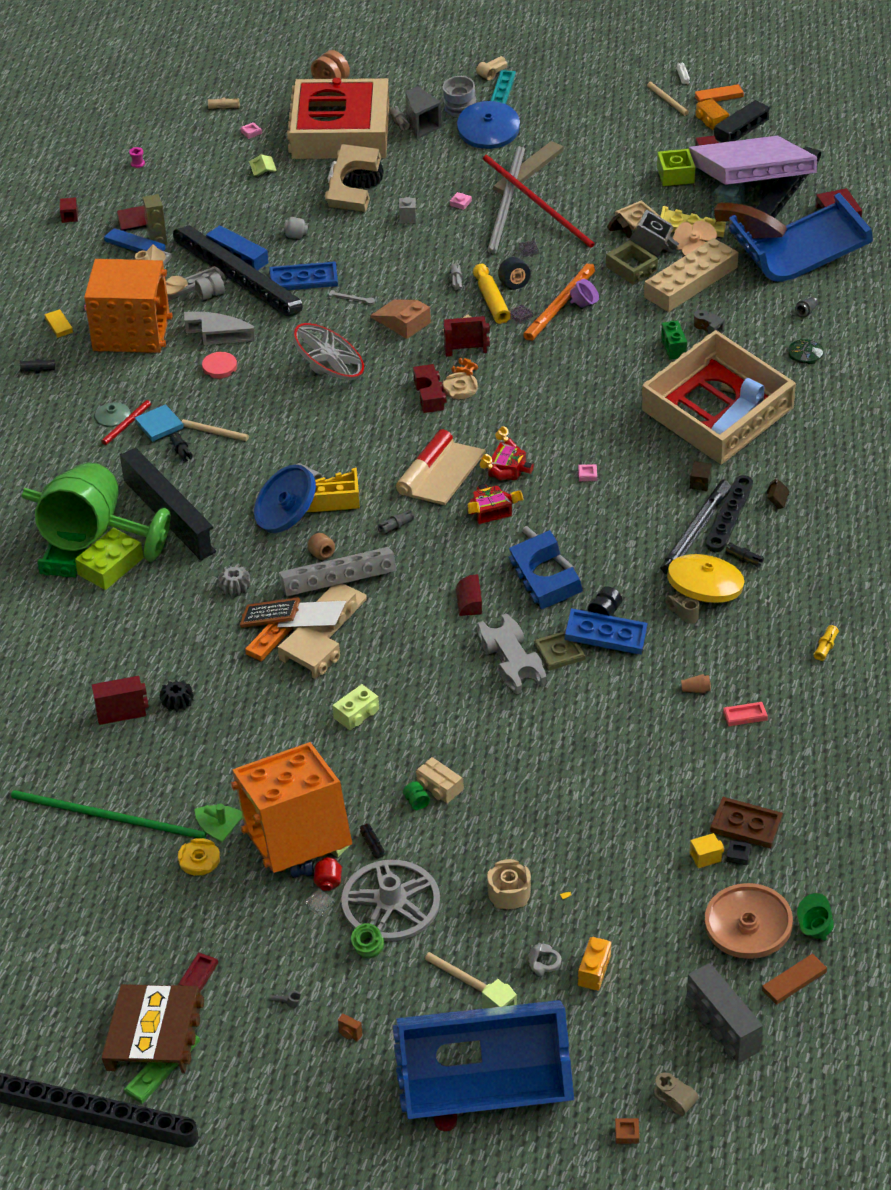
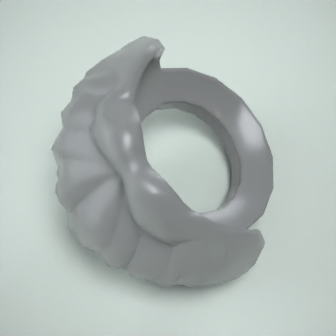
M536 944L530 949L528 955L529 966L538 977H542L545 972L557 970L562 961L560 954L548 944ZM553 954L557 958V961L550 966L536 962L537 958L542 955Z

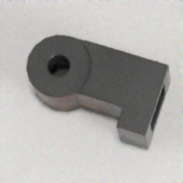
M697 310L694 313V327L704 330L709 334L715 330L722 334L725 331V319L705 310Z

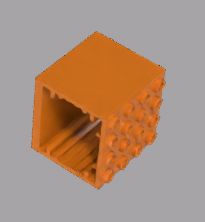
M94 260L84 296L93 351L161 353L162 347L166 346L164 336L168 319L172 320V312H169L165 281L167 270L164 269L163 260Z
M311 742L232 769L235 781L231 782L233 791L237 790L244 825L240 826L242 828L241 831L243 835L246 833L249 835L263 856L265 868L270 867L273 873L284 871L286 868L303 864L308 860L322 857L327 853L352 845L340 781Z

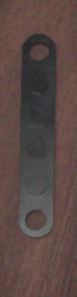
M741 475L735 478L707 538L706 547L708 550L713 552L724 550L753 487L751 477ZM741 482H742V483H743V482L745 483V482H746V483H748V484H747V485H741V484H739V483H741ZM713 541H714V542L716 541V542H718V543H720V544H719V545H714V544H712V543H713Z

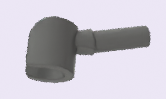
M291 991L288 996L270 995L269 1000L285 1002L289 1007L296 1008L301 994L298 991Z

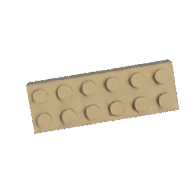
M712 238L646 280L644 297L670 312L735 270L738 265V252Z

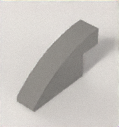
M184 312L186 333L202 332L204 345L255 341L254 326L245 321L218 313Z

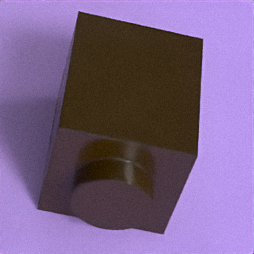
M694 461L689 489L708 491L712 472L711 463Z

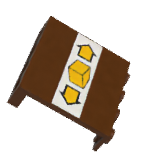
M121 984L102 1054V1061L106 1071L115 1072L118 1061L178 1063L181 1073L185 1074L187 1064L191 1062V1046H194L196 1041L195 1029L200 1024V1008L204 1007V996L201 995L199 987Z

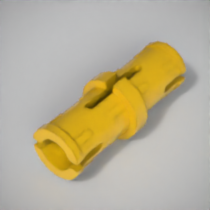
M829 625L824 636L820 637L818 641L819 646L814 653L815 659L820 661L826 659L839 633L836 626Z

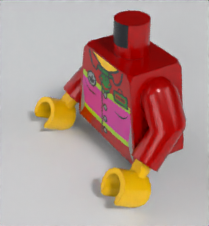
M502 426L496 432L495 437L504 442L499 443L492 457L488 454L483 455L480 467L483 469L488 468V476L495 477L498 480H517L521 472L531 474L534 464L526 462V452L521 450L510 437H507L508 429Z
M480 484L477 490L473 492V498L468 503L467 512L470 515L476 513L478 524L512 516V504L523 501V495L521 491H514L510 495L502 491L499 486L487 487L486 484Z

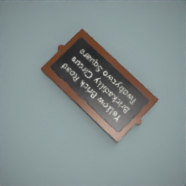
M300 598L247 604L245 612L242 614L240 626L243 628L293 621L296 612L299 611Z

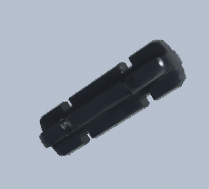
M368 823L361 825L360 833L365 837L364 840L369 849L373 851V856L376 859L383 857L385 850L380 845L375 832L372 831L371 825Z

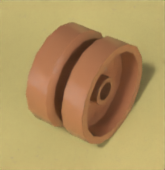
M328 50L312 62L311 74L313 79H347L350 74V67L342 54L335 50Z

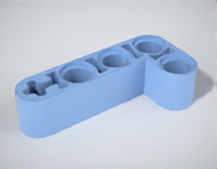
M746 378L741 386L740 397L713 425L712 430L720 435L764 400V385Z

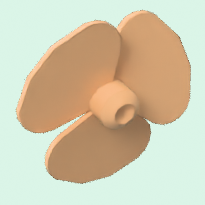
M696 221L693 224V229L689 222H683L675 230L673 239L679 243L677 250H682V253L686 256L705 244V241H709L712 238L716 239L717 233L712 225L704 221Z

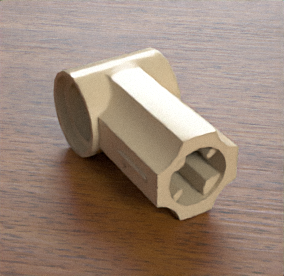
M502 56L488 63L481 62L476 68V73L490 81L495 77L496 73L507 68V62Z

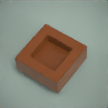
M342 1013L338 1019L339 1033L347 1039H353L358 1042L362 1037V1023Z
M615 1118L616 1144H639V1118Z

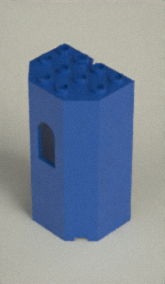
M560 1000L396 1018L397 1025H393V1036L395 1043H398L394 1044L397 1066H399L396 1067L399 1088L400 1090L403 1089V1094H399L402 1113L406 1112L408 1119L574 1100L566 1012ZM480 1040L482 1062L444 1066L436 1059L438 1048L444 1044Z

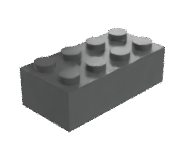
M708 963L689 973L686 985V1004L691 1010H695L700 1022L704 1026H708L713 1038L717 1042H721L726 1054L730 1058L733 1057L737 1063H740L759 1053L763 1025L714 966Z

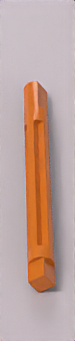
M586 264L548 308L529 326L523 334L526 340L533 341L547 326L548 322L571 298L570 291L577 281L582 279L588 280L595 272L594 264Z

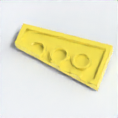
M666 206L662 208L660 218L672 224V232H675L683 222H689L693 229V224L696 221H704L715 228L717 237H724L726 222H716V219L708 217L702 219L693 213L686 215L681 210H668Z

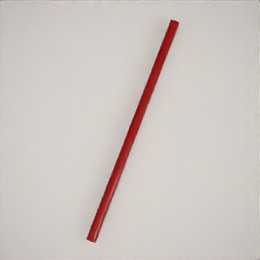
M488 155L483 157L487 164L588 247H594L595 243L492 158Z

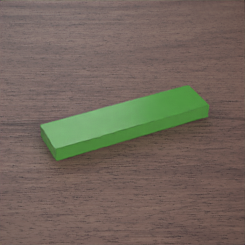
M197 1035L195 1045L191 1046L190 1052L200 1042V1038ZM149 1062L124 1089L125 1094L143 1104L178 1066V1063Z

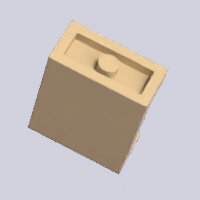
M300 626L278 646L279 660L283 662L289 659L296 661L310 669L314 679L323 675L327 668L336 663L340 658L339 643L308 626Z

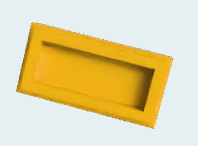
M60 309L44 314L45 320L57 338L73 333L72 326Z

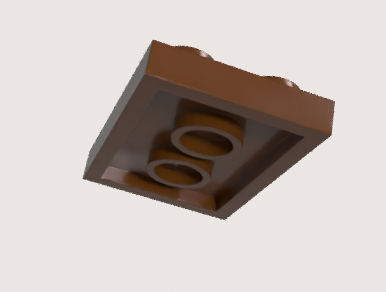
M722 797L711 824L710 832L771 849L781 824L783 813Z

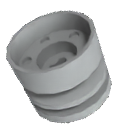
M454 76L444 82L442 86L444 108L449 115L459 117L465 108L476 103L475 84L471 78Z

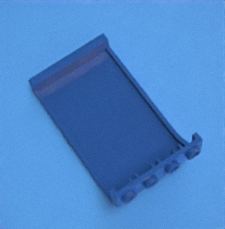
M841 193L834 195L835 203L786 225L787 230L783 237L752 239V235L749 232L745 233L744 225L741 222H737L736 215L729 217L730 232L765 276L773 281L783 282L797 278L873 242L872 229Z

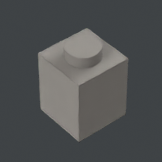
M399 198L400 223H416V198Z

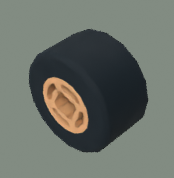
M509 257L500 264L498 277L509 289L515 290L524 287L529 282L531 270L520 258Z

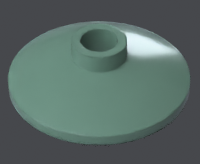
M107 403L97 409L95 419L103 426H118L130 415V409L122 403Z

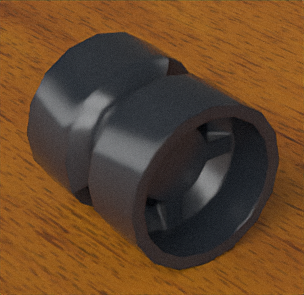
M603 587L596 598L589 604L588 612L612 616L622 603L621 594L612 587Z

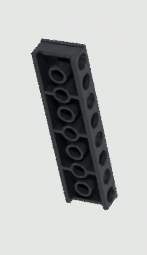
M136 447L121 453L120 460L124 482L155 514L161 508L169 510L171 515L169 528L200 561L215 554L216 550L211 546L209 532L213 529V526Z

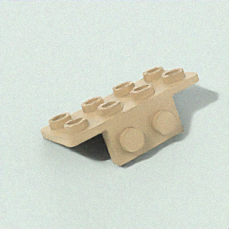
M343 583L331 586L316 602L346 601L336 624L308 627L330 638L366 601V594ZM300 626L293 627L294 631L297 630Z

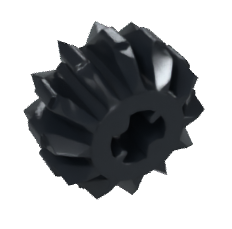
M177 679L175 682L168 681L167 685H162L159 694L163 708H167L169 712L173 709L176 712L179 709L185 711L186 706H191L194 698L190 684H186L184 680L178 682Z

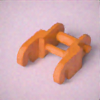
M459 358V363L465 367H457L456 370L455 366L451 368L453 373L463 372L470 376L473 375V370L478 369V366L469 359L464 358L462 361V358Z

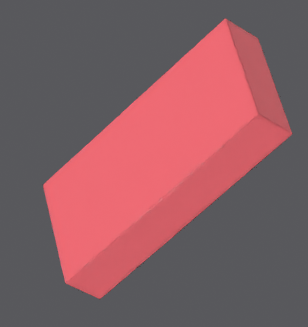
M763 702L723 708L728 726L767 721L768 718Z

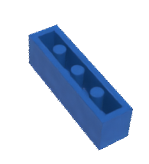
M220 225L206 234L208 238L256 270L269 263L268 251L265 248Z

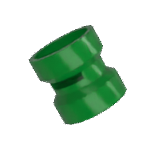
M411 782L403 789V795L409 800L413 810H420L429 804L430 797L424 791L420 782Z

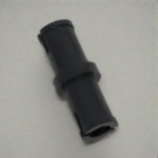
M55 359L20 360V372L55 371Z
M174 432L176 438L172 433L170 441L173 443L176 453L185 462L188 461L186 456L191 460L193 455L188 449L187 442L182 439L178 432Z
M729 543L728 546L730 548L726 547L725 550L726 554L738 558L740 562H748L758 568L761 566L759 562L763 563L764 561L763 556L733 543Z

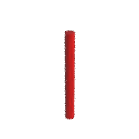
M146 400L101 440L102 444H109L135 420V417L151 406V402Z

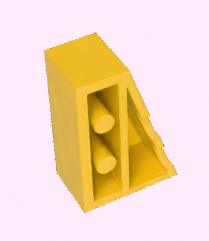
M357 467L351 469L349 473L341 475L340 472L336 473L335 477L326 480L324 477L315 480V494L307 512L360 508Z

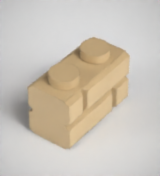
M433 757L416 771L417 782H420L424 789L429 790L437 800L441 799L449 803L464 789L463 778Z

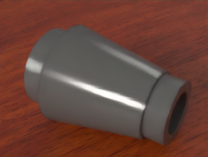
M815 297L799 301L795 307L797 315L807 317L818 305V300Z

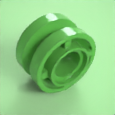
M364 923L357 926L352 932L351 942L358 955L364 958H373L380 954L384 947V939L378 927L370 923ZM366 938H372L370 943H363Z

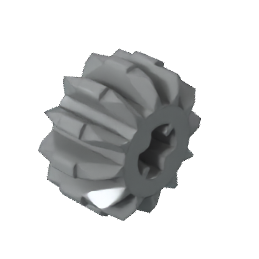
M229 565L228 569L222 568V572L219 573L218 583L220 590H223L224 594L230 592L231 596L234 593L240 596L241 592H246L247 588L250 587V574L244 567L239 568L238 565L231 567Z

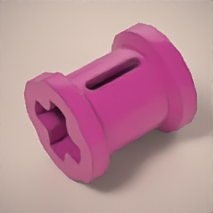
M140 147L130 149L129 154L132 157L131 166L135 168L143 167L145 165L142 157L144 154L143 149Z

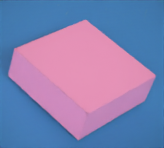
M254 122L240 128L241 132L248 139L262 134V129Z
M578 465L579 481H597V465Z

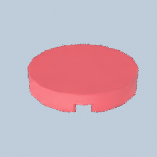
M215 352L204 358L202 368L204 373L212 378L229 377L233 371H236L237 360L230 353Z

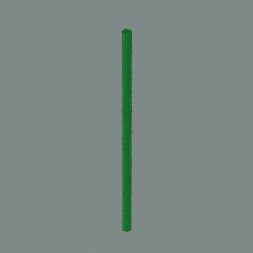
M13 790L11 793V798L193 838L205 839L207 836V832L16 790Z

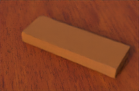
M812 953L764 984L762 991L777 1005L825 974L827 967Z

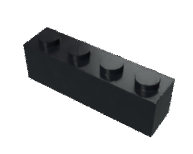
M754 100L714 126L715 139L721 143L737 141L769 120L770 107Z

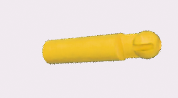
M478 264L473 268V275L478 279V286L496 323H506L510 319L511 314L493 277L489 275L488 267L484 264Z

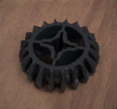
M380 162L378 171L353 170L344 177L343 183H346V186H351V188H363V190L365 187L369 189L371 186L375 187L382 180L383 166Z

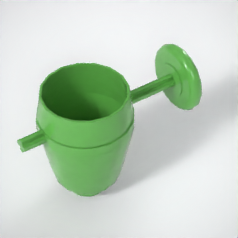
M84 463L56 476L44 487L42 493L24 488L21 496L23 499L38 503L35 509V523L40 534L50 544L62 550L76 551L87 548L104 535L109 526L146 537L144 558L149 562H153L162 551L170 526L171 515L166 508H161L156 512L150 527L114 516L119 494L118 483L108 468L97 463ZM57 531L86 534V539L82 542L68 541L59 537Z

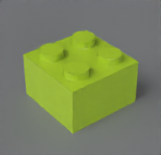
M689 149L660 151L657 153V170L663 186L695 182V165Z

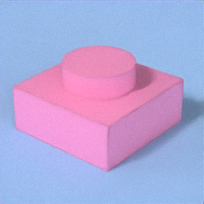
M457 192L450 200V206L464 210L472 201V197Z

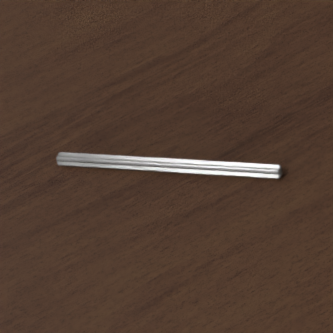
M520 146L516 148L510 169V174L516 179L525 148ZM508 180L488 247V253L492 254L497 252L515 188Z

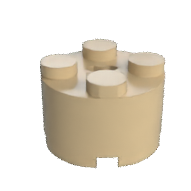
M506 859L497 862L492 869L490 868L488 871V896L496 908L516 909L527 904L531 894V874L526 866L520 865L519 861Z

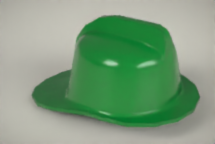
M813 893L802 899L797 908V916L802 933L815 939L821 938L826 941L827 935L834 928L832 911L827 897L820 893Z

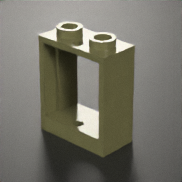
M630 240L606 254V267L634 285L657 272L658 258ZM633 257L643 264L632 268L624 261Z

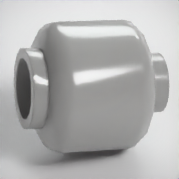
M289 217L288 220H285L283 233L288 238L301 239L303 235L307 234L308 226L305 225L304 219Z

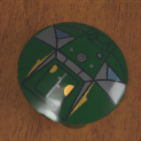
M800 339L790 344L789 357L793 360L806 362L807 364H815L816 360L822 357L824 350L816 341Z

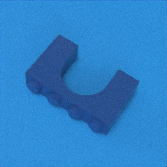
M550 530L509 548L511 556L508 558L512 567H517L516 573L519 579H524L523 584L526 591H531L530 596L533 603H538L541 609L583 592L580 578L573 567L551 576H538L533 573L539 564L560 555L558 542Z

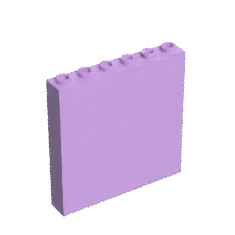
M779 136L689 147L695 167L725 185L817 173V156Z

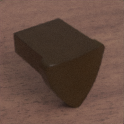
M621 213L613 217L607 226L609 231L622 230L627 238H630L632 235V230Z
M774 479L770 482L767 489L768 499L777 509L784 508L790 491L779 479Z

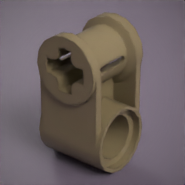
M680 592L666 597L665 601L668 608L675 612L686 623L698 621V600L687 597Z
M664 1072L656 1077L655 1098L678 1115L684 1116L699 1099L697 1092L692 1087L684 1084L672 1074Z

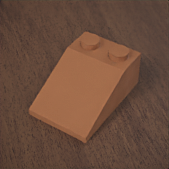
M394 299L370 315L372 319L406 339L431 323L430 307L418 300Z

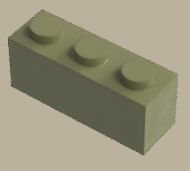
M159 194L142 197L148 239L167 245L163 205Z

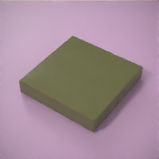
M566 631L534 640V645L548 670L585 660V655L577 642L564 640Z

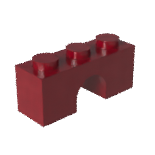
M434 364L413 367V380L416 390H420V404L423 413L444 410V403H447L446 394L442 393L443 384L442 381L439 382V371L435 370Z

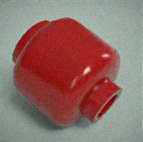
M323 858L316 863L313 879L314 883L321 890L331 891L340 885L342 866L337 860Z

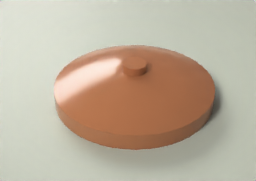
M744 883L729 886L718 892L706 908L705 929L709 939L721 951L735 957L753 959L768 956L783 947L792 932L793 916L788 902L778 892L763 885Z

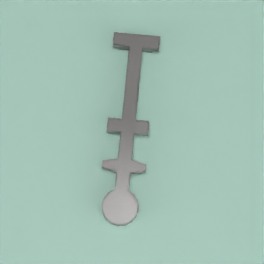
M331 290L328 295L330 299L334 296L349 299V302L353 300L359 301V304L365 302L368 305H373L375 303L374 298L335 293L334 290Z

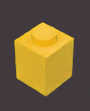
M714 833L690 840V855L697 868L721 862L724 847L722 842L717 840Z

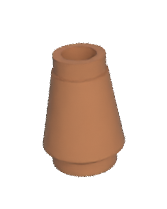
M704 674L681 680L683 692L706 693V691H711L709 675L704 676Z

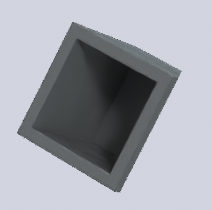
M419 86L405 91L406 117L415 138L419 139L442 128L441 102Z

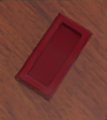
M198 952L178 985L198 986L201 992L218 965V959Z

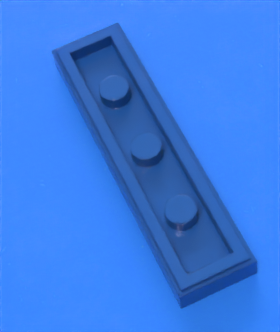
M115 228L104 236L105 242L136 252L147 251L152 244L161 251L166 249L165 244Z

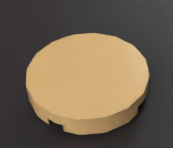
M463 372L451 374L443 381L444 393L454 399L472 397L478 389L476 378L472 375L468 376Z

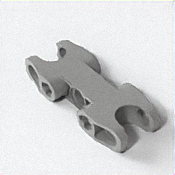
M505 613L501 615L502 627L490 628L482 621L477 623V632L481 640V646L487 655L497 652L503 662L498 664L499 674L505 684L515 694L522 693L521 679L523 678L535 679L540 686L546 684V673L542 660L536 652L525 653L520 645L524 643V635L515 620Z

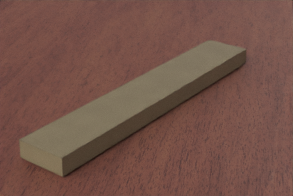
M550 141L521 164L517 180L521 183L526 181L562 153L564 146ZM504 177L493 185V190L503 195L507 179Z

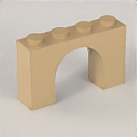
M341 145V149L337 152V163L333 166V177H330L329 191H326L325 200L329 207L362 212L367 211L370 200L368 190L350 188L342 182L349 172L356 169L378 171L381 160L379 149Z

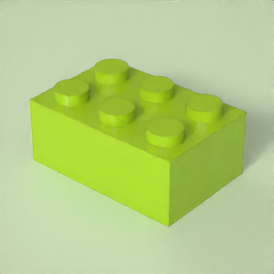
M113 527L75 559L77 574L106 590L144 558L142 544Z

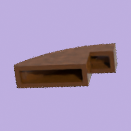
M718 203L714 209L716 222L730 221L729 217L736 215L737 222H741L744 225L745 233L749 232L752 238L783 237L787 230L786 226L780 221L753 207L735 203Z

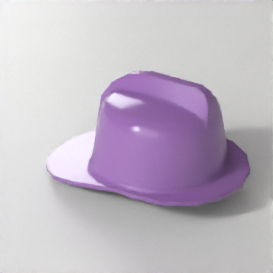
M586 279L577 281L570 291L572 297L570 303H576L581 308L594 304L599 300L598 291Z

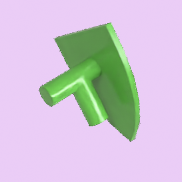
M223 804L207 805L195 809V816L199 826L208 835L221 842L226 839L243 818L240 810L224 806Z

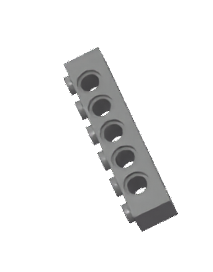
M389 547L281 571L279 576L283 592L286 596L397 571L393 551Z

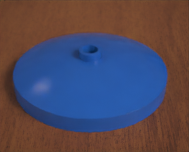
M482 101L468 106L460 113L457 121V130L461 139L473 147L483 149L499 148L511 143L517 137L520 129V120L516 111L510 106L496 101Z
M289 465L271 476L259 492L255 503L254 517L257 524L270 533H279L295 525L304 516L313 501L316 489L313 474L302 465Z

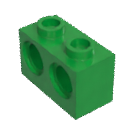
M678 320L663 322L661 324V340L669 360L678 359L683 353L687 352V340Z

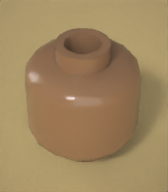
M316 533L309 539L307 548L317 559L326 560L333 555L335 544L324 533Z

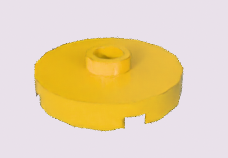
M197 838L181 846L178 851V863L187 874L194 876L205 875L212 872L220 862V851L211 840Z

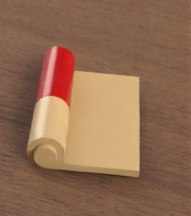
M441 429L396 483V489L401 495L446 505L486 453V450L454 443L451 433Z

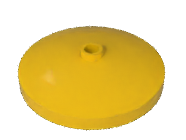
M702 554L683 555L674 559L668 568L667 578L672 587L681 594L695 600L713 603L727 602L737 598L743 590L744 577L734 565L717 557Z

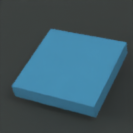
M166 404L135 417L136 424L152 442L183 429V423Z

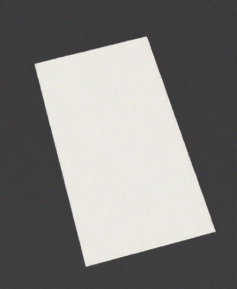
M346 601L299 603V611L296 612L294 620L280 622L277 627L335 625Z

